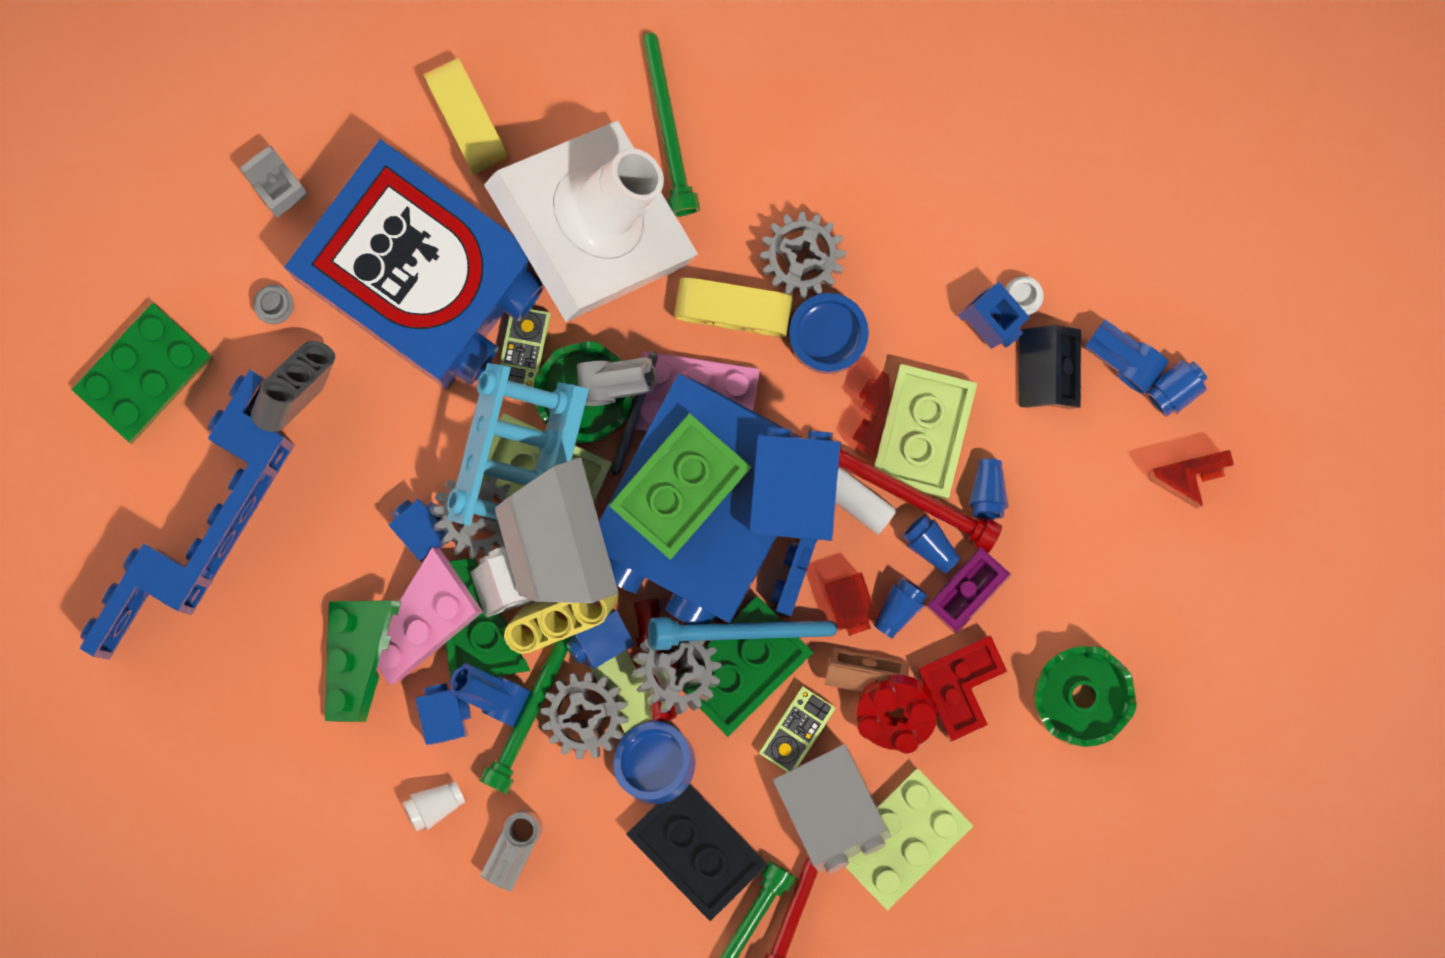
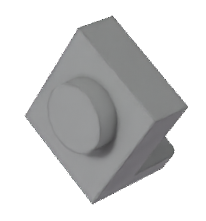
M268 146L253 156L251 160L240 168L241 172L276 218L308 195L272 146Z

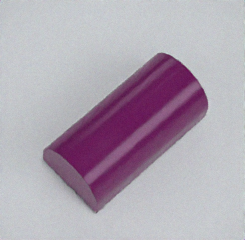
M981 547L927 604V607L946 627L957 634L1009 579L1011 573Z

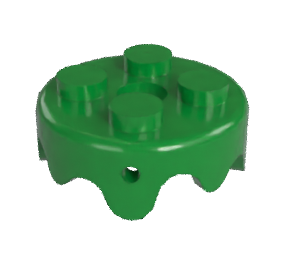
M584 341L561 347L550 355L542 368L537 372L533 387L554 392L558 382L578 386L577 364L589 361H611L613 363L622 361V359L603 345L592 341ZM634 396L616 398L615 403L608 405L585 406L576 443L598 442L613 435L627 420ZM536 405L541 419L547 425L550 415L549 408Z
M1079 646L1059 652L1048 660L1040 670L1035 681L1033 698L1034 708L1039 721L1052 736L1068 745L1091 747L1107 743L1123 730L1131 721L1136 711L1137 701L1130 671L1108 650L1101 647ZM1079 685H1086L1094 692V702L1086 709L1078 707L1072 698L1073 691Z

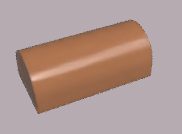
M833 647L829 655L824 685L862 692L869 683L875 680L876 683L888 680L889 675L900 674L908 676L909 663Z

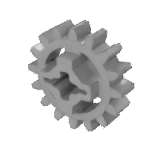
M802 211L799 213L798 221L793 222L787 214L784 216V227L781 228L775 223L771 225L770 229L774 237H763L762 244L770 249L769 251L760 252V260L769 261L770 263L763 268L764 276L775 275L771 285L774 289L784 284L786 286L785 294L791 295L793 290L796 289L799 290L801 299H805L809 289H813L814 293L818 295L822 294L821 284L825 283L831 288L835 285V280L831 274H842L844 267L836 263V260L844 259L846 251L836 249V246L842 243L843 238L842 235L834 237L830 235L834 227L832 222L822 227L819 225V214H816L811 222L806 221V215ZM804 231L802 236L793 240L784 238L792 232ZM818 236L827 245L829 256H826V253L819 250L816 243ZM802 247L809 249V257L812 258V260L806 258L803 264L796 262L797 255L793 253V251L800 252ZM776 254L786 260L789 267L787 275L780 269ZM812 271L821 273L816 278L801 281L802 276Z
M490 477L487 481L482 479L478 499L492 502L494 498L500 504L507 498L505 494L508 492L510 485L506 484L499 488L495 485L497 478ZM449 479L444 484L449 493L438 492L435 496V499L442 506L434 507L431 510V515L441 519V521L433 526L434 531L444 530L446 533L441 543L445 545L453 541L456 544L454 547V554L456 555L464 548L468 549L470 559H474L477 556L479 549H482L483 554L488 556V552L493 550V544L497 548L504 547L505 544L498 520L480 516L481 518L476 523L471 522V526L458 523V532L452 522L447 520L449 514L447 509L448 498L451 491L456 487V483ZM481 531L489 534L491 532L494 533L493 536L487 539L472 540L473 536Z
M649 639L644 640L640 647L645 653H638L633 658V661L640 664L641 668L636 669L632 673V677L642 678L643 684L636 689L637 692L648 691L650 696L647 704L650 706L656 701L661 702L662 713L668 712L674 706L677 715H682L687 710V704L692 711L697 710L702 706L701 700L708 701L713 697V693L708 687H715L720 683V679L713 676L712 672L721 668V663L711 662L710 659L717 651L716 648L705 649L703 647L705 641H679V644L674 646L669 655L665 653L659 655L656 654L658 650L651 649ZM676 661L678 664V671L680 673H683V675H681L679 678L675 676L676 669L670 667ZM654 675L656 676L660 686L657 684ZM684 685L697 687L692 693L679 696Z
M586 672L584 681H581L577 673L570 674V685L563 680H558L556 686L560 692L558 694L548 692L545 697L552 702L551 707L541 709L542 714L550 716V721L543 724L542 729H552L554 732L549 743L554 744L561 741L563 743L561 749L563 755L568 754L572 749H576V759L580 760L584 759L586 750H589L593 759L600 757V746L607 751H612L614 745L611 738L622 739L625 735L618 729L619 724L629 722L628 717L620 715V710L627 707L628 702H617L615 698L621 691L620 687L611 690L606 688L609 682V678L606 676L602 677L598 683L594 682V672ZM587 689L598 692L607 702L599 703L590 697ZM570 694L571 704L566 713L560 715L561 705ZM582 704L585 710H601V713L594 715L593 718L588 720V727L585 721H569V718L575 717L578 713L582 712ZM611 716L607 731L600 737L599 727L605 717ZM571 728L578 732L583 742L571 738L564 729Z

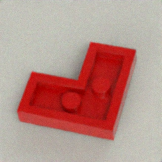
M991 635L917 669L923 683L931 691V697L937 705V714L950 742L988 725L971 688L1008 672Z

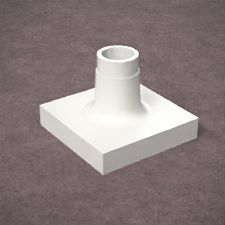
M618 120L497 170L484 184L565 322L684 268L698 255L661 193L664 178L659 164L648 153L633 147Z

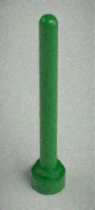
M648 32L643 36V44L672 184V190L669 191L670 197L667 199V203L676 217H682L697 213L701 208L698 194L694 193L692 186H688L659 39L654 32Z
M569 637L553 644L497 762L492 761L489 768L485 766L478 781L508 794L514 782L511 779L514 773L511 768L544 702L545 695L548 693L568 652L566 643L570 641Z
M769 861L761 874L764 877L760 883L763 888L719 958L739 957L777 895L781 897L784 890L789 892L797 877Z

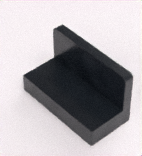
M1059 325L1021 329L1023 334L1019 337V406L1022 408L1044 406L1065 409L1081 408V329Z

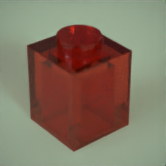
M862 572L823 585L833 620L837 625V632L847 630L848 636H852L871 629L869 622L876 620L877 615Z

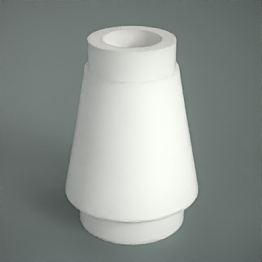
M454 781L450 784L410 794V799L403 802L402 805L413 828L417 832L423 828L428 831L457 809L458 806L464 804L465 800Z

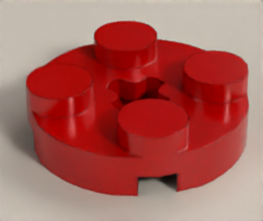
M900 674L889 675L888 680L876 683V680L869 683L860 693L857 703L856 716L859 734L875 745L885 749L898 750L905 754L916 751L918 746L932 735L936 727L938 709L931 697V691L921 681ZM899 707L904 709V717L894 718L886 711H895Z

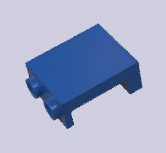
M768 427L767 435H758L749 534L833 540L841 441H833L832 432L809 431L808 438L792 437V429Z

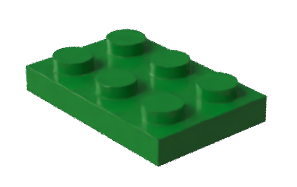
M152 302L71 390L126 441L133 444L213 357Z
M756 596L729 624L783 621ZM799 637L712 640L704 648L715 647L717 650L710 659L711 662L721 663V668L712 672L713 676L720 679V683L715 687H708L713 693V697L708 701L701 700L702 706L700 710L729 737L814 652ZM679 672L676 677L679 678L683 673ZM684 685L682 691L688 695L697 687Z

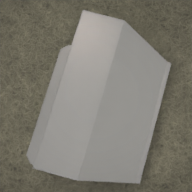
M581 457L553 466L495 507L519 596L536 602L594 603L618 594Z

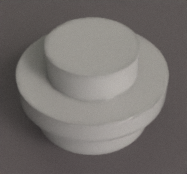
M265 286L259 290L254 298V311L258 318L267 324H281L293 312V298L282 286Z

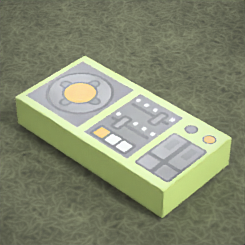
M531 309L519 322L509 316L499 364L511 367L508 377L509 381L531 387L534 386L535 376L541 367L551 313Z
M802 686L759 754L786 772L797 768L836 708Z

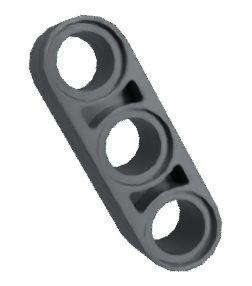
M308 341L299 347L262 383L250 413L252 422L264 431L277 432L282 430L323 390L336 359L334 351L328 345L318 341Z

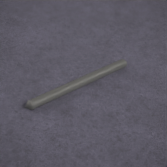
M656 351L649 353L648 358L651 359L655 368L658 355ZM646 394L635 395L611 467L613 476L621 472Z

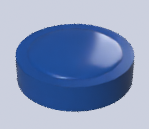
M836 293L818 294L805 300L795 311L789 328V341L796 358L808 369L822 374L839 373L852 367L863 355L869 335L868 323L860 307L851 299Z
M658 721L645 722L628 731L620 740L613 759L614 773L619 785L633 798L647 804L666 803L682 794L690 784L696 766L695 753L690 741L672 725Z

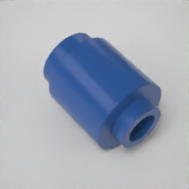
M1180 360L1153 383V388L1147 392V395L1154 406L1165 417H1168L1173 412L1178 414L1207 390L1204 382L1208 378L1196 362L1192 361L1188 364L1184 360Z

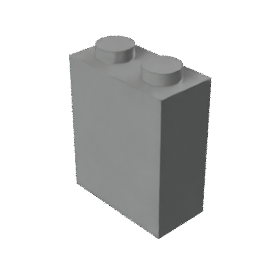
M846 744L773 779L810 860L819 872L824 870L827 873L836 872L849 864L848 858L860 852H863L864 855L875 853L886 845L885 840L892 837Z

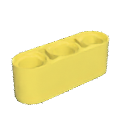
M459 57L423 74L473 176L509 158Z
M684 277L679 280L673 318L689 323L768 336L786 337L793 297L775 291Z
M618 594L599 600L602 607L592 603L534 602L526 605L518 611L506 627L504 633L506 644L513 651L525 654L598 626L606 619L618 601ZM555 611L563 613L567 620L559 618ZM522 625L528 626L533 631V634L526 632Z

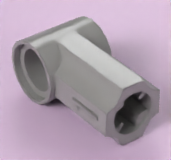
M644 357L613 363L611 361H589L576 365L578 386L589 389L585 406L608 405L615 403L616 398L654 393V388L657 384V371L650 358Z
M527 809L519 810L506 820L503 831L480 877L499 888L510 892L513 890L537 840L542 834V821L535 812ZM523 818L531 822L534 832L530 839L523 840L515 836L513 832L515 820Z

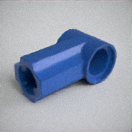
M1106 319L1084 347L1117 372L1118 378L1123 383L1142 395H1146L1153 383L1169 364V361L1156 349L1143 342L1137 343Z
M466 663L459 669H455L449 681L451 695L483 709L482 713L514 727L531 692L530 690L501 676L496 678L489 675L490 673Z

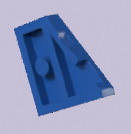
M800 538L799 544L791 541L784 561L785 565L791 566L787 580L778 579L771 602L778 604L775 613L791 617L817 540Z

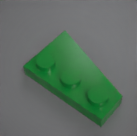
M469 558L449 561L482 610L470 574L471 571L479 566L476 559ZM482 612L445 643L450 679L455 669H459L464 663L490 673L489 675L494 677L531 671L522 654L513 651L506 644L504 633L508 625L501 613L485 618Z
M329 601L325 721H367L380 677L376 670L382 650L388 649L391 636L387 634L392 615H398L402 601Z

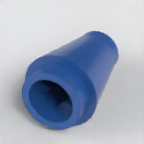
M988 458L978 461V468L969 506L973 508L972 515L976 518L1001 519L1004 517L1005 509L1009 507L1001 460Z
M925 514L913 522L902 535L908 542L906 547L939 569L943 574L952 569L961 558L935 519L930 520Z
M901 577L897 584L892 583L874 626L893 639L897 632L925 606L923 601L928 594L911 581Z

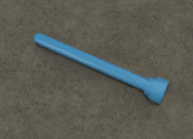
M669 617L651 618L648 636L652 650H670L672 646L678 645L679 641L830 637L836 634L837 625L833 621L679 625L677 621H671Z

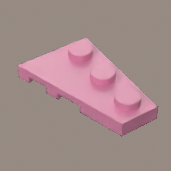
M432 547L399 600L402 602L398 615H392L387 632L391 636L388 649L381 652L377 666L388 684H397L483 612L440 548Z

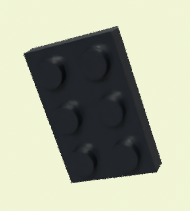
M690 784L675 799L666 803L656 804L626 833L634 844L709 921L722 911L768 865Z

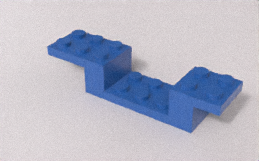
M250 369L245 377L240 375L229 391V396L232 399L224 411L219 409L208 425V430L211 433L207 439L248 463L245 470L238 469L228 485V489L232 492L224 505L218 503L212 510L207 520L210 528L204 538H197L190 546L186 554V559L189 560L187 566L161 550L144 543L140 549L134 548L124 562L123 569L127 571L119 584L114 582L103 596L101 603L105 607L97 619L91 618L80 635V638L84 640L79 648L92 657L109 660L148 595L178 612L191 616L295 446L277 432L264 431L258 428L251 420L250 413L261 385L265 380L262 376Z

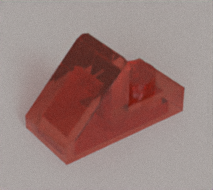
M1226 450L1154 468L1147 472L1149 481L1198 509L1203 506V501L1196 477L1200 476L1202 482L1225 477L1224 470L1232 467L1234 462L1231 451Z

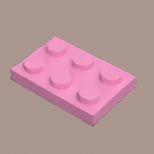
M642 351L641 358H648L651 352ZM657 353L658 359L655 366L657 384L655 385L654 393H648L645 396L634 431L647 433L678 373L697 380L753 411L760 369Z

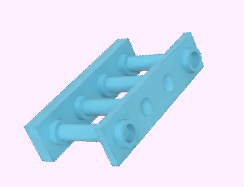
M487 363L486 369L481 373L478 380L477 389L479 397L456 487L451 491L448 498L447 509L449 514L447 520L471 526L473 514L498 520L495 507L499 504L478 499L483 475L527 485L553 466L570 461L589 389L558 382L554 392L545 391L509 381L508 377L511 367ZM506 396L549 408L550 415L546 429L542 432L498 420L503 397ZM493 436L539 447L540 455L536 468L532 471L488 459Z

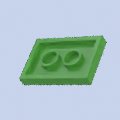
M689 413L612 501L609 507L671 560L752 466L694 415Z

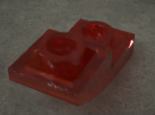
M883 371L877 380L870 376L858 396L865 400L860 410L873 417L871 422L864 418L852 438L858 442L854 452L866 459L869 458L878 440L889 402V374Z

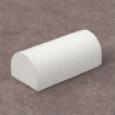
M838 468L835 504L879 536L897 512L895 511L896 508L843 468Z

